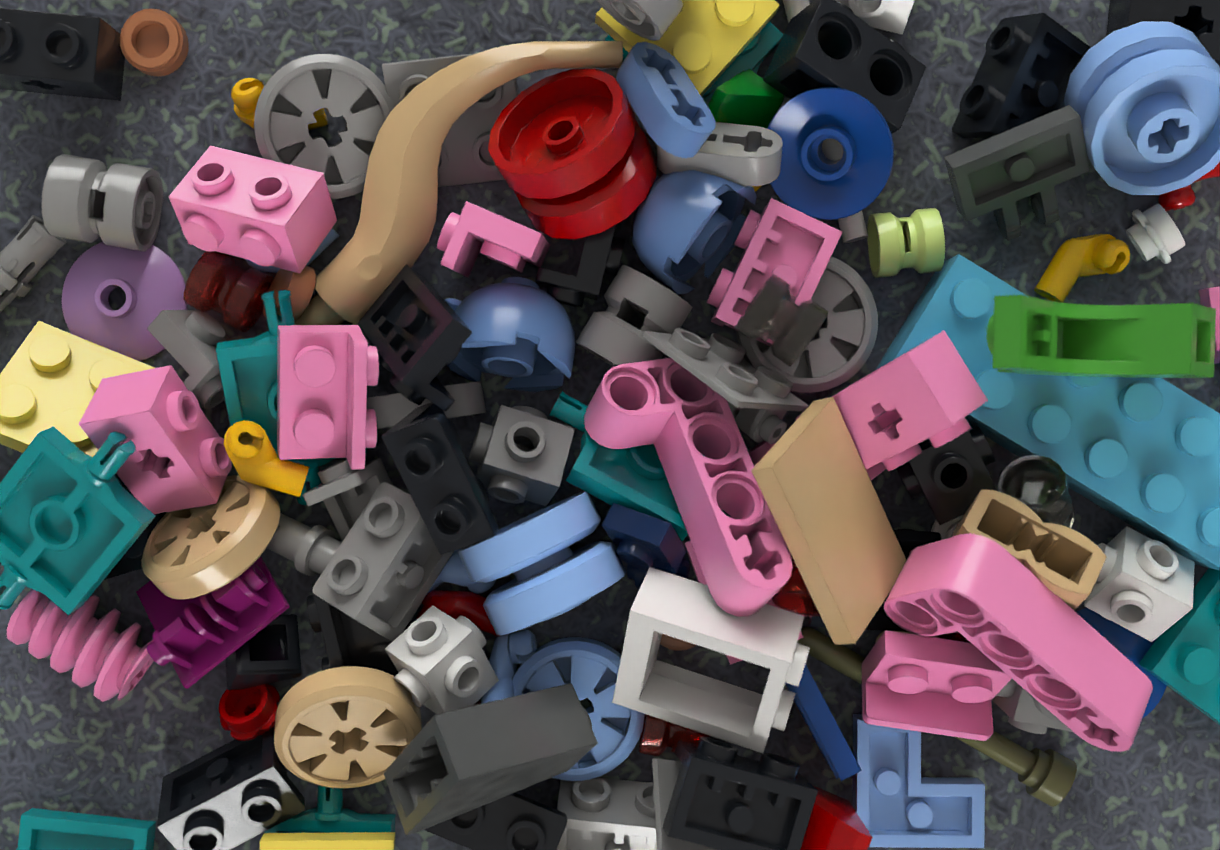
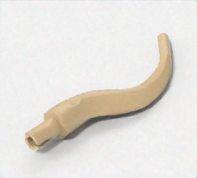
M535 41L496 47L467 56L437 71L417 85L391 110L380 128L369 156L360 218L354 236L340 253L316 276L315 290L318 293L310 300L301 317L295 322V325H341L345 320L353 325H358L360 319L407 264L412 268L428 244L436 222L438 165L442 144L453 123L470 106L501 85L537 70L620 68L623 63V41Z

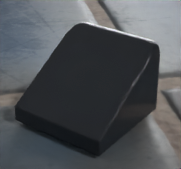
M297 614L279 615L225 659L227 690H242L300 677L302 670Z

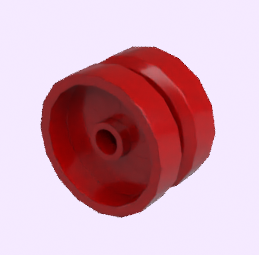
M570 69L543 78L521 91L501 111L490 131L488 151L496 167L510 189L514 190L522 208L534 227L551 238L579 239L604 232L626 219L646 199L656 179L657 157L644 132L636 122L635 114L622 88L614 76L597 69Z

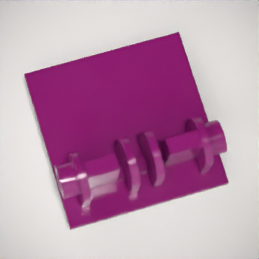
M261 556L232 582L216 591L195 598H169L151 580L136 591L155 629L152 634L154 641L147 646L150 657L160 666H165L171 661L183 687L186 689L191 687L290 607Z

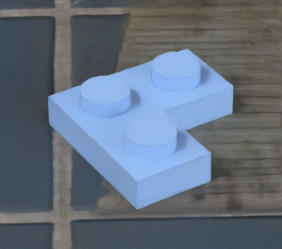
M853 714V755L862 771L852 775V806L873 837L869 847L984 848L985 784L979 778L921 777V732L866 724L863 721L862 714Z

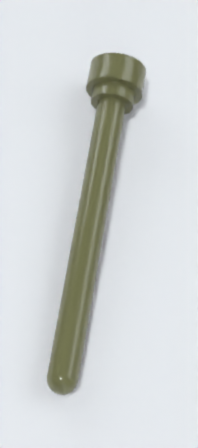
M812 627L801 628L804 638L798 639L797 643L810 647L808 655L862 685V662L865 657L842 644L835 645L831 638ZM995 731L986 741L955 737L1018 773V780L1026 785V792L1051 807L1057 806L1066 797L1075 780L1077 772L1076 763L1053 749L1042 751L1034 748L1029 751Z

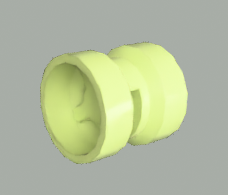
M936 208L917 209L909 217L897 218L891 212L876 213L869 216L867 223L869 263L875 278L895 276L901 269L914 268L918 273L939 272L942 270L945 258V236L942 218Z

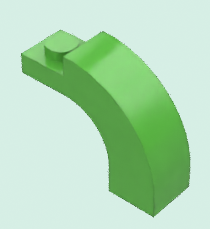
M1025 295L994 296V314L990 317L987 325V345L993 355L992 368L997 369V372L1089 377L1214 378L1216 309L1195 303L1089 305L1054 302Z

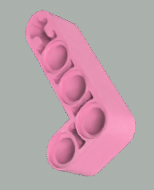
M671 358L627 363L612 367L604 375L586 409L584 424L589 436L599 445L609 449H625L654 444L709 591L716 604L726 613L737 617H749L759 612L791 577L793 564L785 540L753 476V462L727 400ZM721 510H724V511H725L726 513H728L731 517H728V516H727L726 514H724Z
M971 533L960 534L922 545L910 552L884 604L886 615L902 629L921 636H937L958 631L1084 741L1108 751L1123 752L1130 749L1153 691L1152 682L1138 667L1061 598L1049 590L1032 572L995 541Z

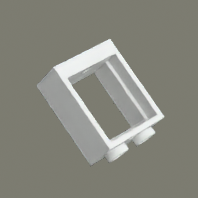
M649 567L630 610L612 703L764 753L771 727L781 731L785 730L794 701L795 693L783 689L784 684L788 683L799 686L810 647L797 643L805 616L765 604L759 612L749 617H737L726 613L716 604L708 585ZM662 634L769 668L770 673L763 695L657 660Z

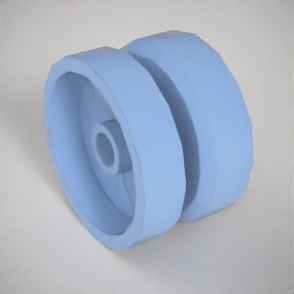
M1142 21L1113 31L1091 47L1071 73L1064 97L1065 106L1070 105L1081 116L1087 156L1095 170L1110 187L1130 195H1162L1189 186L1213 170L1220 162V67L1193 32L1172 22Z
M587 491L579 492L500 528L494 537L457 551L470 580L473 582L488 583L511 573L515 576L514 579L493 590L483 603L485 612L496 635L509 634L568 612L625 576L626 570L621 559L616 555V548L612 542H593L571 551L570 545L594 532L601 521L600 514L591 495Z

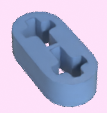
M648 42L635 44L617 71L616 79L647 133L658 146L677 157H694L715 129V119L681 64L673 55L655 44Z

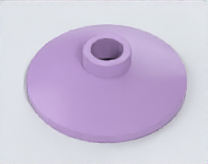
M103 242L98 243L86 250L74 262L66 276L62 290L63 316L71 334L137 361L149 359L165 349L147 329L162 310H187L188 305L186 284L179 268L164 251L154 245L144 252L108 246ZM121 287L125 292L126 301L120 309L113 310L108 302L109 294L113 289Z

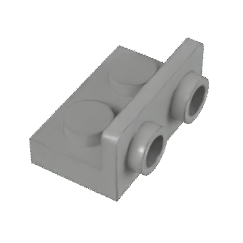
M382 482L318 578L312 591L315 595L351 618L393 642L403 633L454 551L440 555L411 495L387 482Z
M600 777L584 781L561 780L557 810L564 812L568 819L556 850H657L653 782Z

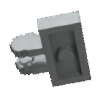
M1070 105L944 157L959 213L967 222L993 211L998 228L1003 238L1007 239V241L1021 236L1022 233L1016 201L1031 196L1032 210L1041 224L1043 223L1046 226L1056 222L1060 216L1054 186L1090 171L1081 116Z

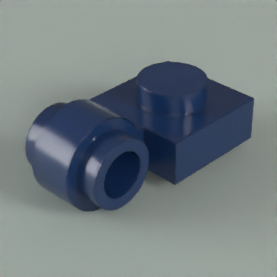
M613 503L602 523V527L617 547L616 555L628 563L627 576L635 581L636 588L640 590L649 567L688 579L690 563L683 558L687 550L672 524Z

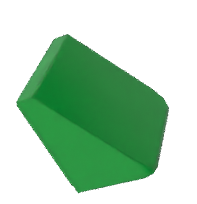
M748 69L746 71L743 70L717 87L707 106L715 122L768 128L772 118L781 106L784 96L764 82L763 78L751 69Z

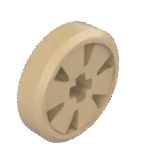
M239 475L227 476L217 504L167 512L160 519L151 532L143 551L142 569L144 574L164 595L173 599L195 598L222 588L244 573L269 545L280 519V505L268 488L245 482Z
M345 666L323 670L299 681L280 701L275 716V750L281 763L292 774L314 785L347 789L376 784L386 780L384 772L421 731L420 707L413 703L411 692L404 685L397 682L393 675L384 671L359 666Z

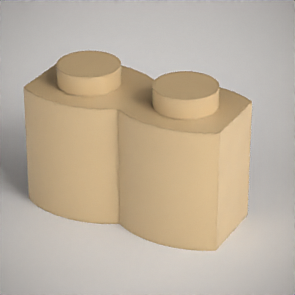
M980 490L951 535L953 537L971 533L995 541L1074 611L1091 594L1107 558L1104 552L1086 536L1062 525L1043 523L1040 517L1027 505L1012 496L994 490Z

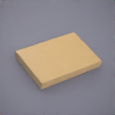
M830 397L814 400L752 469V473L834 644H855L891 592L906 562V558L835 399Z

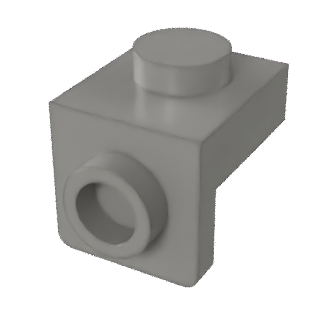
M162 310L149 325L148 331L189 374L183 383L196 396L200 408L211 409L225 400L216 354L217 342L226 341L223 338L225 330L216 319L201 310Z
M380 457L365 463V469L351 470L347 459H344L317 472L322 483L304 493L303 497L307 506L324 501L343 541L378 486L382 482L392 485V482Z

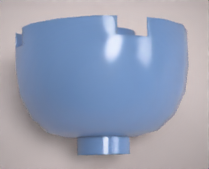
M695 170L663 174L661 177L656 175V179L646 199L637 207L633 219V245L639 259L657 280L674 293L686 294L695 288L686 281L695 275L704 262V276L709 278L735 246L734 242L746 219L740 213L745 198L754 205L756 203L757 196L752 186H742L724 178Z
M522 277L505 278L501 283L486 285L465 297L456 308L455 313L472 333L462 344L457 357L447 365L451 371L473 382L480 381L482 372L513 377L504 387L505 389L531 392L551 390L562 386L564 375L570 379L575 354V332L564 307L551 295L540 290L534 281Z

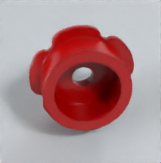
M269 684L242 690L226 689L219 701L222 728L226 731H231V736L236 740L248 741L255 739L275 725L277 703L280 701V694L275 687Z

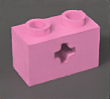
M945 330L832 396L866 470L882 462L888 472L922 453L923 451L918 443L929 438L934 448H938L968 431L971 426L965 417L988 401Z
M172 365L102 379L79 425L98 450L111 432H119L126 435L128 438L123 444L131 440L136 446L135 452L128 457L116 472L133 496L153 514L217 504L227 475L231 470L232 462L226 453L224 439L214 429L200 408L196 396L187 389Z

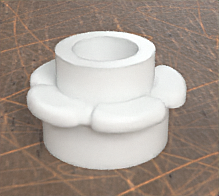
M1158 203L1144 212L1138 209L1132 212V219L1135 225L1125 231L1142 259L1147 262L1156 256L1164 264L1171 262L1170 255L1184 247L1185 241L1169 214Z

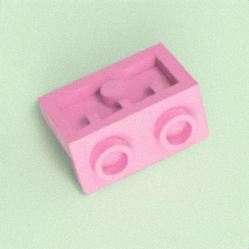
M772 198L765 206L762 214L750 209L734 242V245L744 249L735 271L731 272L722 268L706 303L717 307L711 322L721 327L726 325L781 352L787 351L843 232Z
M467 201L461 215L451 212L448 216L437 243V249L445 252L441 265L466 277H469L479 253L522 273L526 262L541 268L550 247L549 242L542 233Z
M277 325V452L279 460L347 458L351 470L365 469L366 448H375L377 443L376 413L374 409H367V386H377L379 359L377 347L368 346L367 340L358 325Z
M885 630L862 662V718L866 724L986 741L994 733L991 700L1012 678L972 643Z

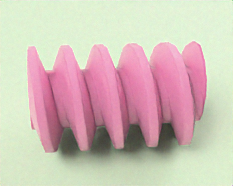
M31 589L10 617L7 626V639L16 645L25 644L29 641L28 652L37 659L46 658L51 655L50 667L59 674L74 668L72 682L80 688L89 686L96 681L94 696L100 701L110 700L118 693V700L124 698L139 683L154 660L150 657L147 646L154 640L142 648L136 645L142 626L137 622L121 634L114 631L121 615L120 611L115 608L99 620L93 617L100 601L99 597L94 594L88 598L83 606L67 615L46 595Z

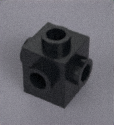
M979 427L966 431L938 448H934L928 438L918 443L923 451L922 453L896 468L911 500L923 495L928 508L939 525L964 515L981 489L997 491L986 468L987 465L996 462Z

